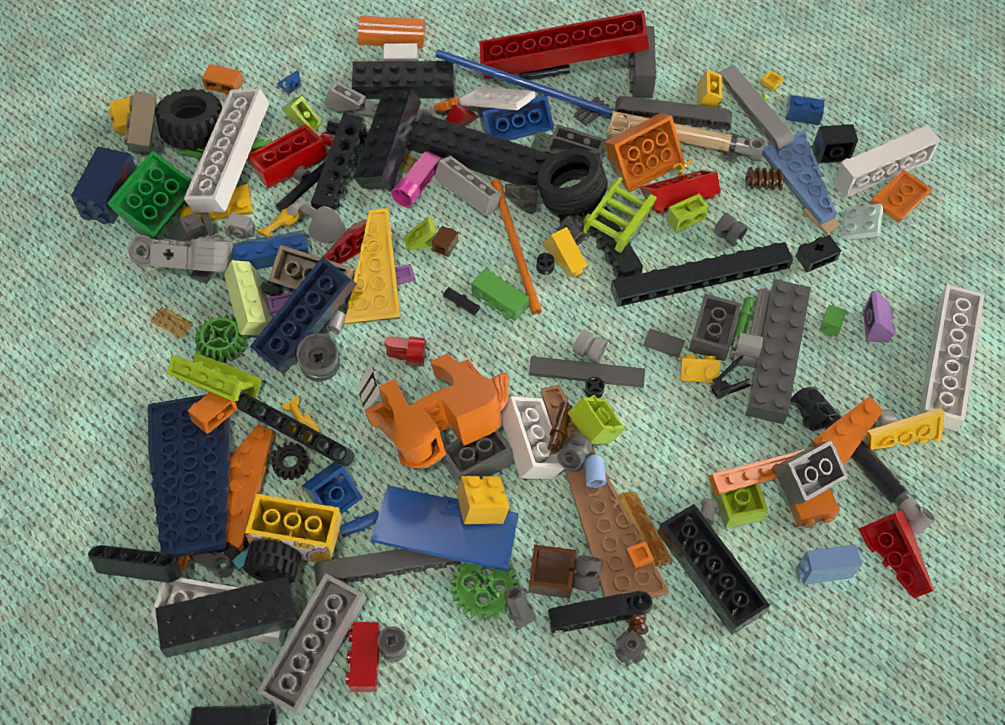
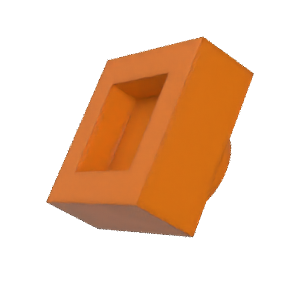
M646 541L626 548V553L634 570L654 562Z

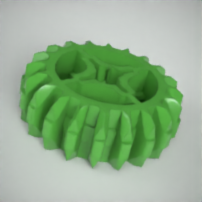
M219 314L218 318L215 319L211 316L210 321L204 320L205 325H199V330L196 331L195 343L200 354L217 361L220 359L224 363L225 358H228L231 362V356L238 358V352L243 353V347H246L247 335H240L234 316L229 318L226 314L222 318ZM235 335L234 340L230 343L229 341L233 338L232 336Z

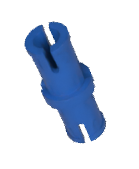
M375 510L361 517L357 516L354 520L340 525V532L343 538L358 531L363 532L365 528L376 524L379 515L378 511Z

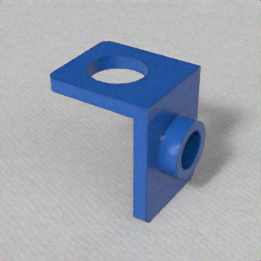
M296 70L278 82L277 85L286 93L291 94L302 86L299 71Z

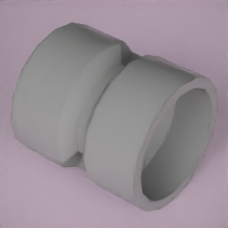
M582 330L574 344L573 352L581 356L587 354L589 360L598 363L606 350L608 341L600 337L594 339L592 333Z

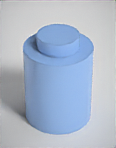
M598 455L589 456L584 461L586 485L591 488L602 487L606 485L604 459Z

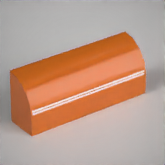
M360 15L358 45L417 44V48L423 49L426 31L425 19Z

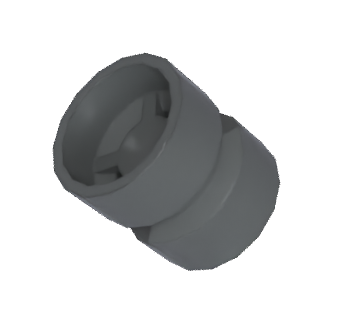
M725 213L717 222L714 233L722 238L726 237V241L736 246L738 244L736 242L737 238L742 240L748 230V226L741 221L736 222L733 216Z
M572 434L557 454V460L560 465L571 471L579 469L592 451L591 441L583 434Z
M576 556L574 569L577 573L573 574L572 587L582 591H598L600 585L598 574L601 573L603 560L592 556Z
M389 626L380 632L378 646L381 656L389 662L402 660L407 653V642L404 632L395 626Z

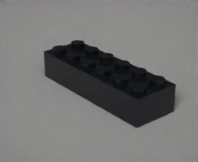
M353 61L352 89L366 96L365 99H380L383 91L412 89L419 99H450L454 97V65L448 61Z
M412 89L382 92L353 175L355 181L364 189H389L394 186L421 105V100Z
M695 504L660 524L658 535L731 635L766 614L771 605Z
M288 577L155 608L160 650L166 658L292 628L297 623Z

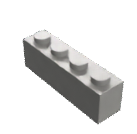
M452 156L439 160L435 179L484 216L497 210L502 193Z

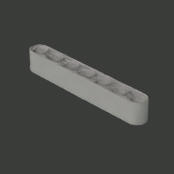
M731 65L718 72V74L722 75V81L725 83L724 86L777 150L794 141L791 131L735 65Z

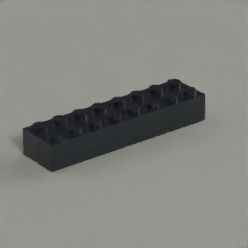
M422 113L409 138V150L420 154L428 151L443 159L452 156L469 170L536 192L539 191L536 183L539 169L551 157L549 153Z

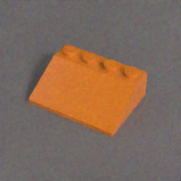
M659 113L604 141L608 158L618 176L623 178L622 184L629 193L670 172L675 164H685L672 115Z

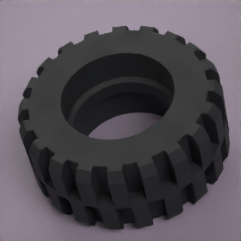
M190 88V90L181 89V91L172 92L171 95L167 94L163 100L159 101L155 109V117L161 139L176 149L195 150L196 148H205L222 111L220 100L209 91L196 90L195 88Z

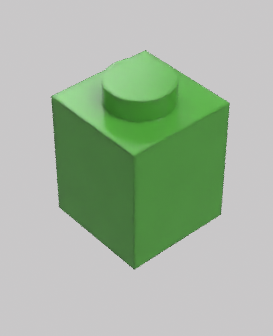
M829 304L819 331H822L827 336H838L847 310Z

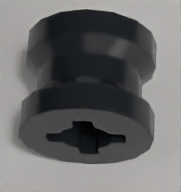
M549 253L538 255L536 262L537 271L542 275L552 273L555 263L554 257Z
M599 377L587 379L584 391L587 398L593 395L596 398H601L604 392V381Z

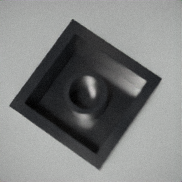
M854 125L819 126L812 145V151L817 164L842 162L852 157L858 143Z

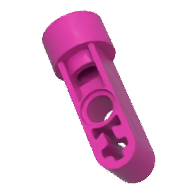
M426 151L391 191L394 201L405 208L411 207L435 176L438 162L443 158Z

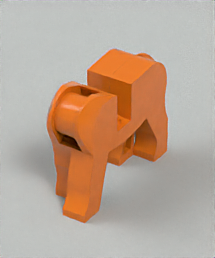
M446 353L430 361L436 379L445 381L451 386L435 391L408 405L396 379H393L378 386L382 401L365 409V413L371 427L382 430L394 442L396 448L399 449L398 457L402 465L411 468H425L433 465L446 455L440 435L441 431L450 427L461 443L467 445L495 432L502 423L501 410L505 407L509 398L508 374L501 373L489 379L482 376L468 359L460 363Z

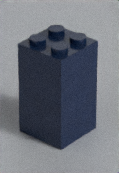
M97 146L71 194V198L81 218L88 221L90 219L97 220L102 224L115 223L118 214L107 203L136 170L131 153Z

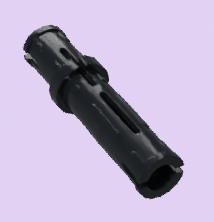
M566 64L522 72L520 77L527 80L551 76L554 78L556 75L569 74L570 65Z

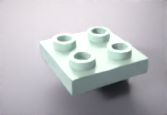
M882 204L846 208L842 238L852 240L879 236L883 213Z

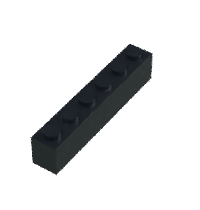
M599 203L590 210L581 213V219L584 221L587 214L591 215ZM599 215L596 219L613 230L622 232L619 225ZM593 226L590 227L588 231L591 236L596 238L599 250H603L605 253L606 262L608 264L611 263L613 266L615 277H628L636 273L642 274L643 264L629 242L620 253L615 250L617 242L614 238Z

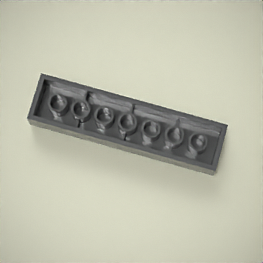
M777 279L773 280L761 337H763L762 348L754 368L746 416L784 425L789 413L811 287Z

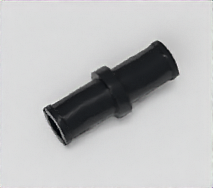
M448 287L443 294V297L455 303L456 307L459 309L463 308L473 316L480 309V305L469 300L465 294H459L451 289V287Z

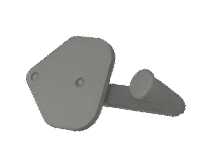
M297 200L287 208V213L291 216L296 215L298 210L313 218L308 229L309 234L321 243L337 241L347 230L342 224L339 214L329 207L322 206L317 210L302 200Z

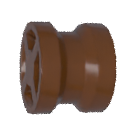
M646 614L634 616L626 620L629 626L627 634L631 631H634L637 635L649 632L648 626L645 624Z

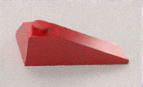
M363 219L349 227L323 257L327 260L343 264L361 252L367 220Z
M903 510L859 528L868 549L872 553L877 551L883 557L884 561L882 564L886 568L889 565L897 573L896 579L913 598L934 591L914 532Z

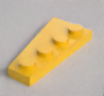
M248 183L234 189L226 212H208L211 221L228 219L230 213L243 216L253 214ZM190 206L179 209L180 218L194 213ZM197 213L202 223H204L201 215L203 213Z
M938 408L868 430L867 445L871 450L894 447L898 443L905 446L910 445V442L918 441L920 444L927 443L930 439H934L935 442L942 441L945 412L942 408Z

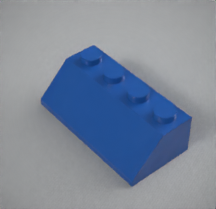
M547 95L535 96L534 99L518 110L487 108L478 111L484 133L508 141L554 129Z
M300 230L273 235L270 238L262 237L235 242L232 248L233 260L248 261L256 270L273 267L280 245L308 253L305 232Z

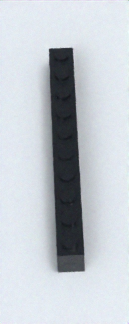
M786 242L773 243L764 247L758 246L754 249L740 250L728 255L722 254L719 257L705 258L678 266L672 265L660 270L654 269L642 274L636 273L628 277H618L612 280L611 292L617 307L790 269L793 257Z

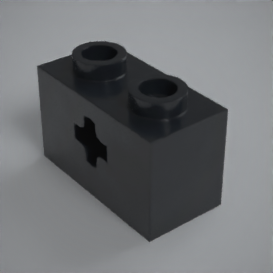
M827 235L825 237H818L808 244L800 245L795 257L808 273L837 261L841 249L833 238Z

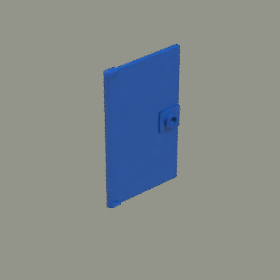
M388 485L371 536V542L507 571L519 513L508 511L503 524H464L458 499Z

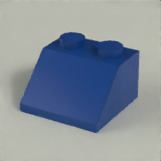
M788 94L785 120L819 125L824 113L825 100Z
M336 462L331 463L301 485L314 504L337 507L340 509V514L363 498L344 467Z

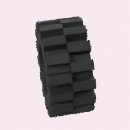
M286 442L283 443L284 447L282 448L278 445L277 451L273 450V456L270 458L274 473L279 478L282 477L283 480L287 478L293 480V477L298 479L300 474L304 475L305 469L307 470L309 464L305 449L303 447L300 448L298 443L294 446L293 442H289L288 446ZM287 456H295L297 458V463L292 467L282 465L283 459Z

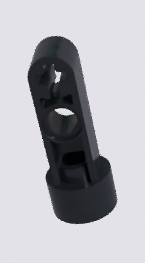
M254 705L252 708L193 707L191 708L189 725H276V709L273 705Z

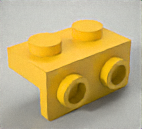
M685 354V358L680 357V381L714 383L713 379L720 375L721 361L716 360V356L704 355V359H697V355Z

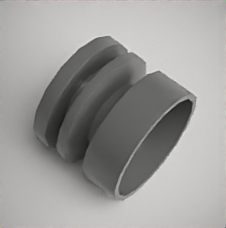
M314 333L300 341L296 355L301 371L307 379L323 382L337 374L340 368V358L336 343L331 337L321 333Z

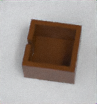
M534 544L528 593L570 599L576 550Z

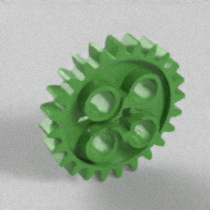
M463 562L464 566L458 564L457 570L459 572L453 571L455 579L450 581L451 585L454 586L450 588L452 594H455L452 596L453 601H458L457 608L464 607V615L470 611L471 619L477 614L479 621L482 620L483 616H486L487 620L490 621L492 614L498 619L499 611L506 614L505 607H508L504 598L506 590L511 587L517 588L516 585L519 583L518 579H513L516 577V571L510 572L512 565H508V570L503 571ZM484 569H489L492 573L490 575H483L481 572ZM475 572L478 575L479 579L472 573ZM468 581L475 583L474 587L471 588L466 587L464 584ZM481 582L484 585L488 584V590L486 589V587L481 588ZM502 585L505 589L503 591H496L494 587ZM490 593L492 594L493 597L497 598L496 601H494V600L491 598ZM484 597L488 599V602L480 604L477 600Z

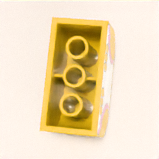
M256 494L245 534L249 544L255 540H273L287 544L301 553V560L317 563L332 560L342 522L340 509Z

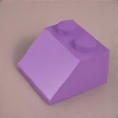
M872 291L863 308L866 342L889 343L895 335V326L892 325L893 310L890 309V302L877 291Z

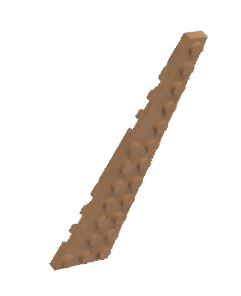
M560 384L541 388L542 399L552 428L554 427L560 404L562 402L569 403ZM570 416L565 429L566 436L561 442L560 449L572 434H581L579 429L571 422ZM592 447V451H591V453L588 455V457L591 456V455H595V451H594L593 447ZM584 462L579 469L574 471L564 468L592 557L603 560L601 573L598 574L603 596L607 597L635 591L647 592L651 598L667 595L669 591L653 563L634 570L629 560L626 548L642 543V539L635 531L632 521L625 511L624 505L606 471V485L591 488L586 485Z

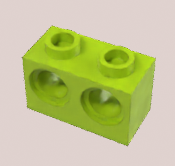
M697 194L670 206L666 221L675 233L705 220L709 206L701 195Z

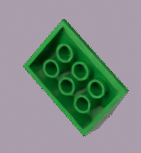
M152 150L107 204L139 235L155 239L186 202L184 198L192 179Z

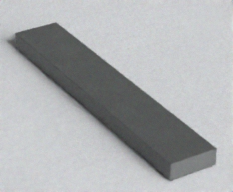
M531 356L529 375L585 382L590 377H599L604 381V384L644 388L645 368Z

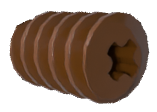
M749 167L745 175V187L747 189L748 184H750L753 190L755 185H757L758 190H760L762 185H764L765 190H768L769 185H771L773 191L776 186L781 191L783 187L782 171L780 168H777L776 171L773 168H770L768 171L767 168H762L760 171L759 167H756L755 170Z

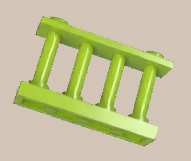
M621 177L616 182L610 184L608 193L591 215L587 214L583 222L585 224L584 233H587L591 226L615 239L617 242L615 250L620 253L650 213L657 197L650 194L647 200H642L620 188L623 179ZM618 194L638 205L639 211L613 199V196ZM608 204L630 216L632 221L621 219L605 210V207ZM601 215L621 226L624 232H617L596 219Z
M195 353L193 361L178 355H172L167 374L231 401H238L240 391L257 397L262 383V378L200 353Z

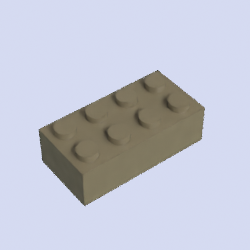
M280 245L268 281L296 290L321 258ZM328 260L350 279H353L355 273L353 268Z

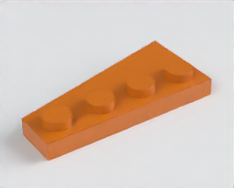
M869 396L812 440L811 444L815 445L832 440L844 466L866 436L868 430L871 429L883 412V409Z

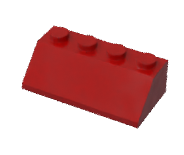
M305 124L253 151L248 155L247 159L259 180L267 188H270L294 175L298 167L304 166L307 168L328 155L324 141Z
M705 169L640 187L646 200L650 194L657 197L652 208L656 213L667 211L666 208L697 194H700L702 198L711 199L715 197V194L721 193L718 173Z

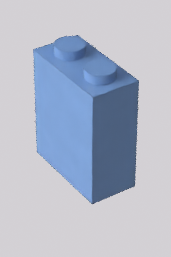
M857 545L806 551L796 567L797 577L802 579L803 585L851 579L862 565Z

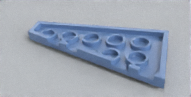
M805 130L794 134V141L779 150L772 144L765 146L762 155L775 170L777 168L781 169L785 183L821 225L834 219L837 213L831 197L827 194L826 184L822 181V174L816 158L811 152V145L809 141L807 142Z

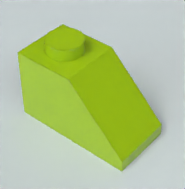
M303 96L293 98L282 108L287 117L300 127L307 124L315 131L323 124Z

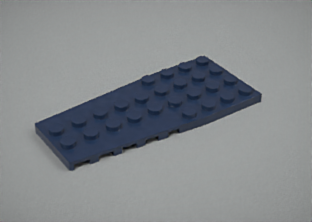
M206 394L148 404V454L153 480L152 489L155 497L154 506L156 508V523L159 532L158 541L161 552L174 554L175 557L225 549L227 544L231 452L230 419L228 417L209 434H206L191 421L188 409L206 396Z

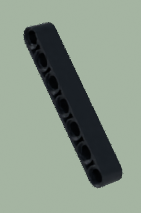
M241 394L238 401H236V406L240 411L343 466H348L353 462L354 453L351 449L249 394ZM312 434V439L308 441V437ZM328 443L327 449L324 450V445ZM344 451L345 454L343 458L340 459V454Z

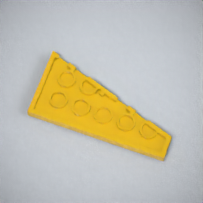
M388 208L369 210L354 282L357 285L351 292L344 324L401 318Z

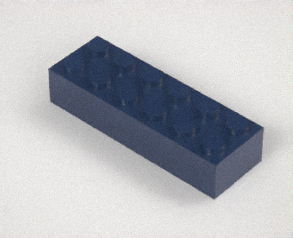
M322 256L251 344L250 348L276 370L285 373L297 359V347L300 341L306 336L318 333L357 283Z

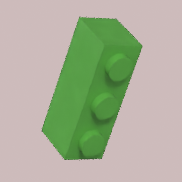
M484 269L471 283L473 296L477 299H483L491 309L496 308L506 319L511 318L516 321L529 307L528 296L487 269Z

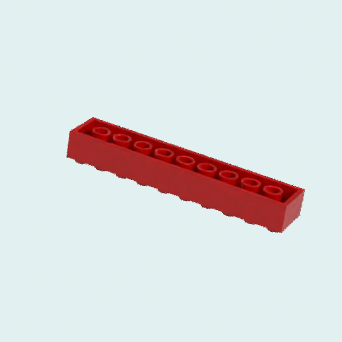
M644 10L479 41L480 64L510 74L650 49ZM483 74L484 79L495 78V77H492V76Z

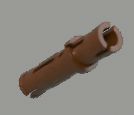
M568 402L560 404L554 427L550 431V441L547 449L551 448L550 452L553 453L559 452L561 442L566 436L565 429L569 420L568 412L572 409V405L569 406L570 403Z

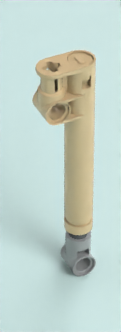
M614 111L607 132V140L649 118ZM674 123L678 140L681 143L715 150L720 149L725 152L731 149L735 150L734 153L747 155L751 160H759L762 157L765 141L762 138L745 139L738 137L734 139L730 134Z

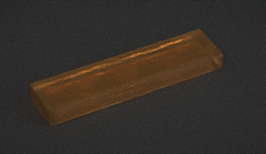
M622 492L618 497L642 542L646 541L654 558L653 563L655 567L671 564L673 560L637 493Z

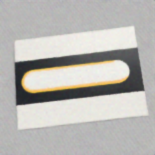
M371 364L357 386L364 413L365 409L372 406L380 393Z

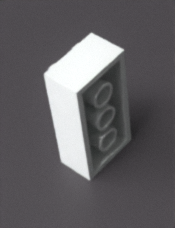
M511 396L505 407L501 410V414L520 478L553 479L564 468L557 460L558 452L553 453L550 452L551 448L547 449L550 441V431L553 428L543 399Z

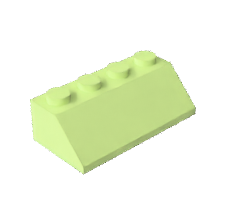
M232 260L224 276L240 335L259 336L272 320L265 291L260 290L262 284L260 274L250 262Z

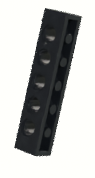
M343 112L311 200V206L318 210L320 207L326 206L334 211L338 210L340 195H343L345 191V181L349 179L351 174V164L354 165L356 160V150H359L361 147V136L366 133L367 125L364 123V117Z

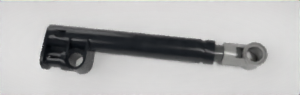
M816 387L802 388L791 398L792 403H797L802 408L806 423L814 429H828L842 418ZM862 440L851 455V458L880 491L887 496V499L891 503L896 502L899 511H904L913 532L921 534L935 521L934 515L928 509L920 507L913 497H908L906 494L908 490L900 484L901 482Z

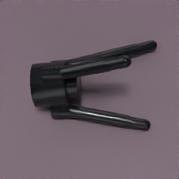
M739 356L717 378L713 379L714 384L710 387L717 399L751 386L749 383L750 379L731 386L726 380H721L743 359V356Z

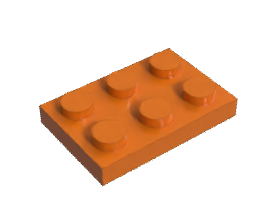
M903 169L872 198L870 203L882 204L883 212L900 223L930 194L932 189Z

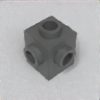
M568 216L558 228V231L567 227L577 246L590 234L589 231L587 233L583 232L585 224L579 217Z
M631 631L629 634L624 632L616 639L615 655L627 667L632 663L636 665L645 658L646 641L640 634L637 635L634 631Z

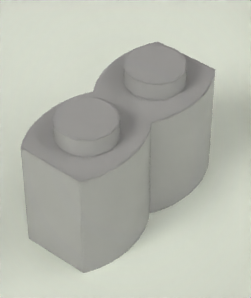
M740 333L738 337H735L729 354V358H732V363L739 356H743L738 365L755 368L761 352L763 337Z

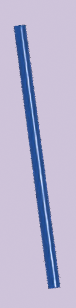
M440 49L436 51V58L608 117L611 116L613 109Z

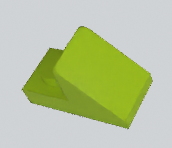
M427 217L404 235L407 251L432 247L431 237L436 234L432 218Z

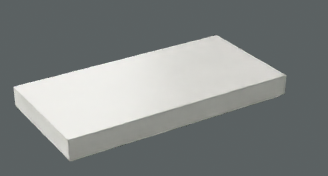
M478 86L460 99V105L518 110L535 98V92Z

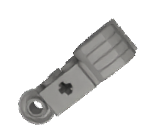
M140 235L130 241L128 255L135 264L141 266L149 264V266L225 272L232 261L233 242L213 239H191V241L182 242L170 239H151L148 236ZM143 246H145V248H146V254H145V255H144L143 252H142Z

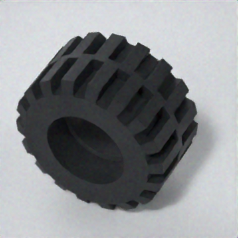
M255 540L249 545L243 571L252 578L262 582L288 577L291 584L295 582L301 553L293 547L278 541Z

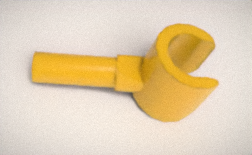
M690 159L683 165L675 164L673 172L680 169L678 176H681L684 169L692 164L693 161Z

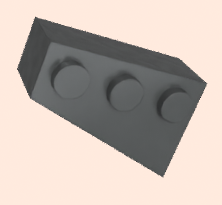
M557 124L545 152L553 156L563 150L580 148L595 153L602 160L605 153L604 141L606 139Z

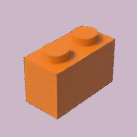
M209 64L202 77L205 89L229 94L230 90L240 89L243 78L241 71Z
M208 392L206 396L188 409L191 421L206 434H209L238 409L235 401Z
M831 488L806 502L789 504L797 527L804 526L809 528L816 525V522H832L840 511Z

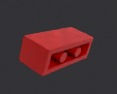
M353 622V629H349L348 641L352 642L351 650L347 651V664H350V672H346L345 684L349 685L350 692H377L379 665L378 636L381 629L379 622Z

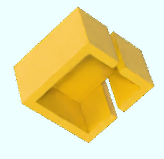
M462 476L456 494L464 524H503L510 507L506 493H504L501 476H483L482 479L479 476Z

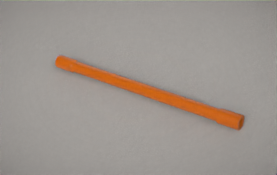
M495 179L491 181V186L502 193L498 206L526 295L529 297L530 311L532 315L536 314L535 311H537V314L542 313V308L535 293L504 196V190L501 181Z

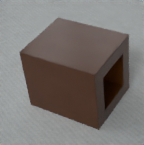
M441 226L432 240V251L449 257L458 243V232L452 228Z

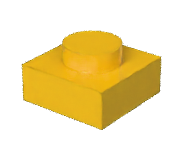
M770 70L761 79L760 84L774 92L783 83L784 78Z

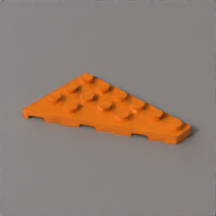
M258 424L230 457L227 544L241 552L244 549L245 531L256 494L260 493V485L267 468L265 465L266 460L271 453V445L275 439L273 430L261 424Z

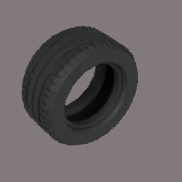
M580 148L563 150L548 158L539 169L536 179L537 187L545 206L552 212L566 216L581 214L596 206L602 200L608 187L607 177L600 158L595 153ZM586 176L578 184L559 188V185L568 179Z

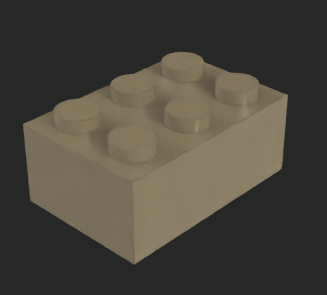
M135 91L134 96H130L129 107L132 112L127 115V128H129V131L125 130L124 136L128 151L144 154L150 153L157 95Z

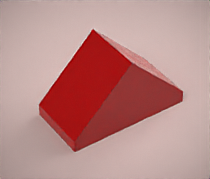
M454 104L445 120L467 126L479 118V116L466 106Z

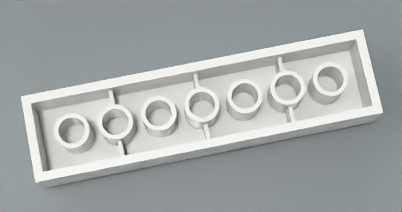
M260 88L230 90L184 198L194 212H226L269 105V101Z
M947 284L939 298L919 414L942 408L945 412L943 428L957 432L965 421L984 294Z

